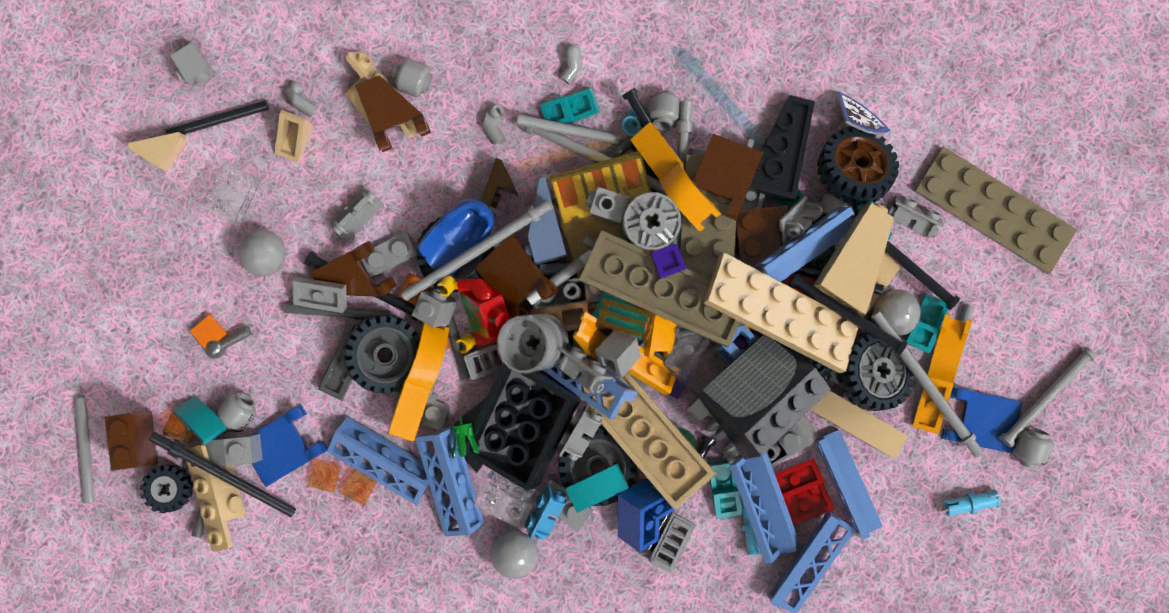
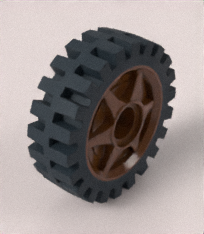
M847 127L843 128L840 132H835L829 138L819 155L817 172L818 175H822L820 181L822 184L828 183L826 189L829 193L833 190L836 191L834 197L837 199L841 195L844 196L843 202L849 204L852 199L854 205H860L862 202L864 205H867L872 201L875 203L886 195L899 174V161H896L898 158L897 153H891L893 146L890 143L885 145L886 139L883 136L877 139L875 134H867V132L862 130L858 132V129L855 127H851L849 130Z

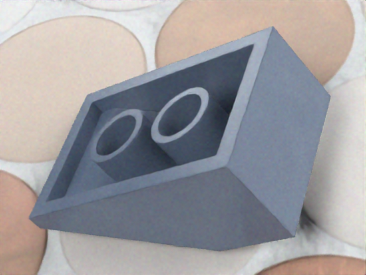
M545 177L539 178L534 207L547 199L552 204ZM554 208L540 216L541 220L537 222L532 221L530 224L529 244H525L527 254L532 261H535L537 267L540 264H549L567 259Z

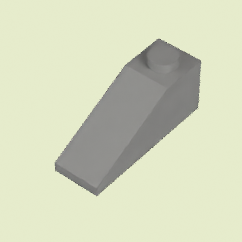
M260 434L215 438L206 444L210 462L219 467L253 464L263 460ZM200 440L182 442L185 444L184 447L186 449L202 445ZM183 460L184 468H189L187 461Z

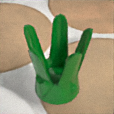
M459 417L460 425L451 427L454 435L453 458H455L456 439L459 456L463 457L466 455V436L473 451L479 454L480 452L472 430V423L463 425L462 418Z

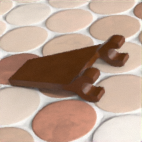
M376 76L355 85L373 130L379 151L382 150L384 153L393 149L386 130L410 120H414L416 130L421 137L431 133L424 115L381 76Z
M370 241L310 272L314 280L346 285V296L380 297L390 293L392 288L397 286L392 276L374 285L359 260L366 258L370 255V252L375 250Z

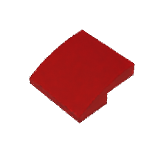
M814 458L775 473L793 526L823 515L828 510L833 511L835 509Z

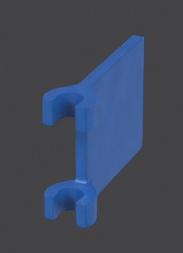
M953 387L950 398L965 401L962 423L969 432L975 434V440L979 446L1012 454L1014 446L1012 448L1006 446L999 439V436L1002 433L1006 434L1019 420L1022 402ZM943 428L941 439L960 442L961 438L955 430Z
M302 405L291 409L280 418L253 433L260 434L263 460L252 465L265 487L327 451L323 441L308 449L296 429L294 422L307 415Z

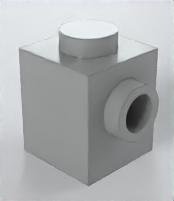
M194 42L170 55L177 66L174 71L182 83L187 82L192 87L195 85L200 87L207 84L211 80L210 77L215 74L201 49Z
M597 187L595 192L590 191L585 206L590 208L589 214L619 224L621 223L629 197Z
M439 289L423 291L419 296L412 316L431 327L449 325L458 301L449 296H441V290Z
M616 329L595 350L598 362L607 368L606 371L620 378H623L641 358L637 338Z

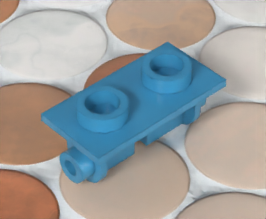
M549 483L544 492L539 493L536 500V508L533 514L530 513L527 516L525 528L531 539H533L534 535L539 540L549 537L556 523V518L550 517L549 514L559 517L567 502L565 499L566 494L561 491L553 493Z

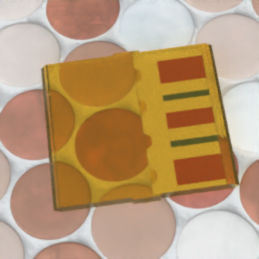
M640 151L550 176L562 219L561 228L567 237L573 261L591 249L582 243L587 234L598 239L602 230L629 242L623 234L621 223L618 224L589 214L590 208L585 205L590 191L595 192L597 187L629 197L627 204L633 198L645 193H651ZM656 215L646 216L645 220L648 221V228L651 226L657 227ZM585 266L576 272L578 278L581 277Z

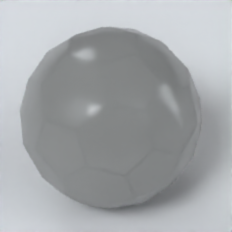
M257 230L243 238L239 246L238 257L246 271L253 275L264 277L276 273L283 266L286 259V248L281 238L275 233L267 230Z
M902 289L884 292L873 307V314L880 311L898 336L910 333L920 321L921 309L917 299L911 293Z
M510 531L503 533L494 542L491 550V560L494 568L500 575L506 578L519 579L526 577L535 568L538 561V549L535 541L529 535L519 531Z

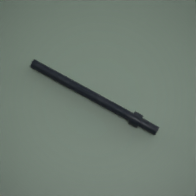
M155 431L149 438L150 442L167 450L168 455L176 459L178 457L290 518L294 515L295 507L184 447L185 444L178 440L172 441Z

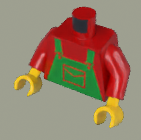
M445 276L437 284V286H444L440 291V295L448 297L455 289H458L472 332L475 334L474 337L472 334L467 333L456 341V343L463 342L466 347L460 350V353L465 354L476 345L481 347L496 343L500 329L510 320L501 293L481 278L458 279L456 281L452 276Z

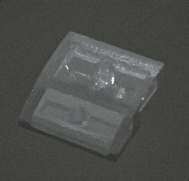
M698 335L684 339L679 338L662 364L678 381L696 395L711 381L724 360L712 349L716 342Z

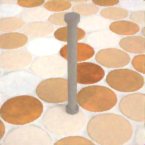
M1084 346L1080 350L1081 354L1014 426L1006 434L1002 433L999 436V439L1006 446L1012 448L1015 445V439L1089 361H1094L1097 355L1090 348Z

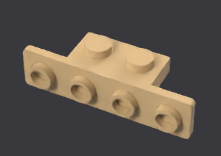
M362 51L351 52L345 58L360 78L345 94L369 123L355 85L376 76H381L387 83L388 80L378 72L367 54ZM414 120L399 125L409 138L419 135Z
M202 444L188 449L210 461L206 445ZM187 462L211 551L216 552L231 548L232 542L226 521L246 515L240 490ZM233 466L221 467L235 475Z

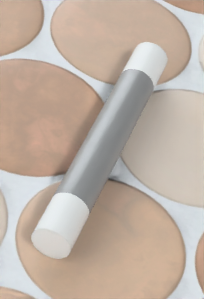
M589 249L549 280L556 286H559L586 265L592 250ZM536 289L527 297L531 305L541 299Z

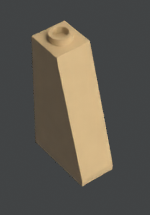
M870 203L861 208L813 285L859 315H865L868 311L894 220L892 216L887 214L888 210L878 203Z

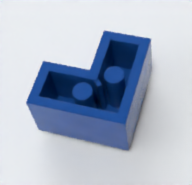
M648 478L618 495L617 537L638 552L659 541V520L675 511Z

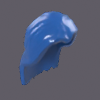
M475 198L464 199L456 203L424 235L417 246L421 256H425L424 260L432 268H440L490 235L494 227L492 210L483 201ZM458 269L450 273L448 276H452Z

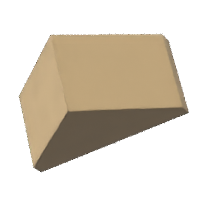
M281 110L274 154L299 163L313 125L307 119Z
M180 132L130 142L128 143V148L167 172L186 144L187 137Z

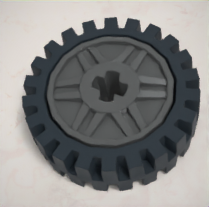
M868 333L856 336L846 371L842 373L836 372L837 378L843 379V381L838 383L839 387L846 388L843 395L846 398H851L850 403L858 405L861 409H867V411L889 410L898 407V404L904 403L906 401L905 397L910 396L912 392L909 387H914L915 381L910 379L914 376L902 358L894 353L895 350Z

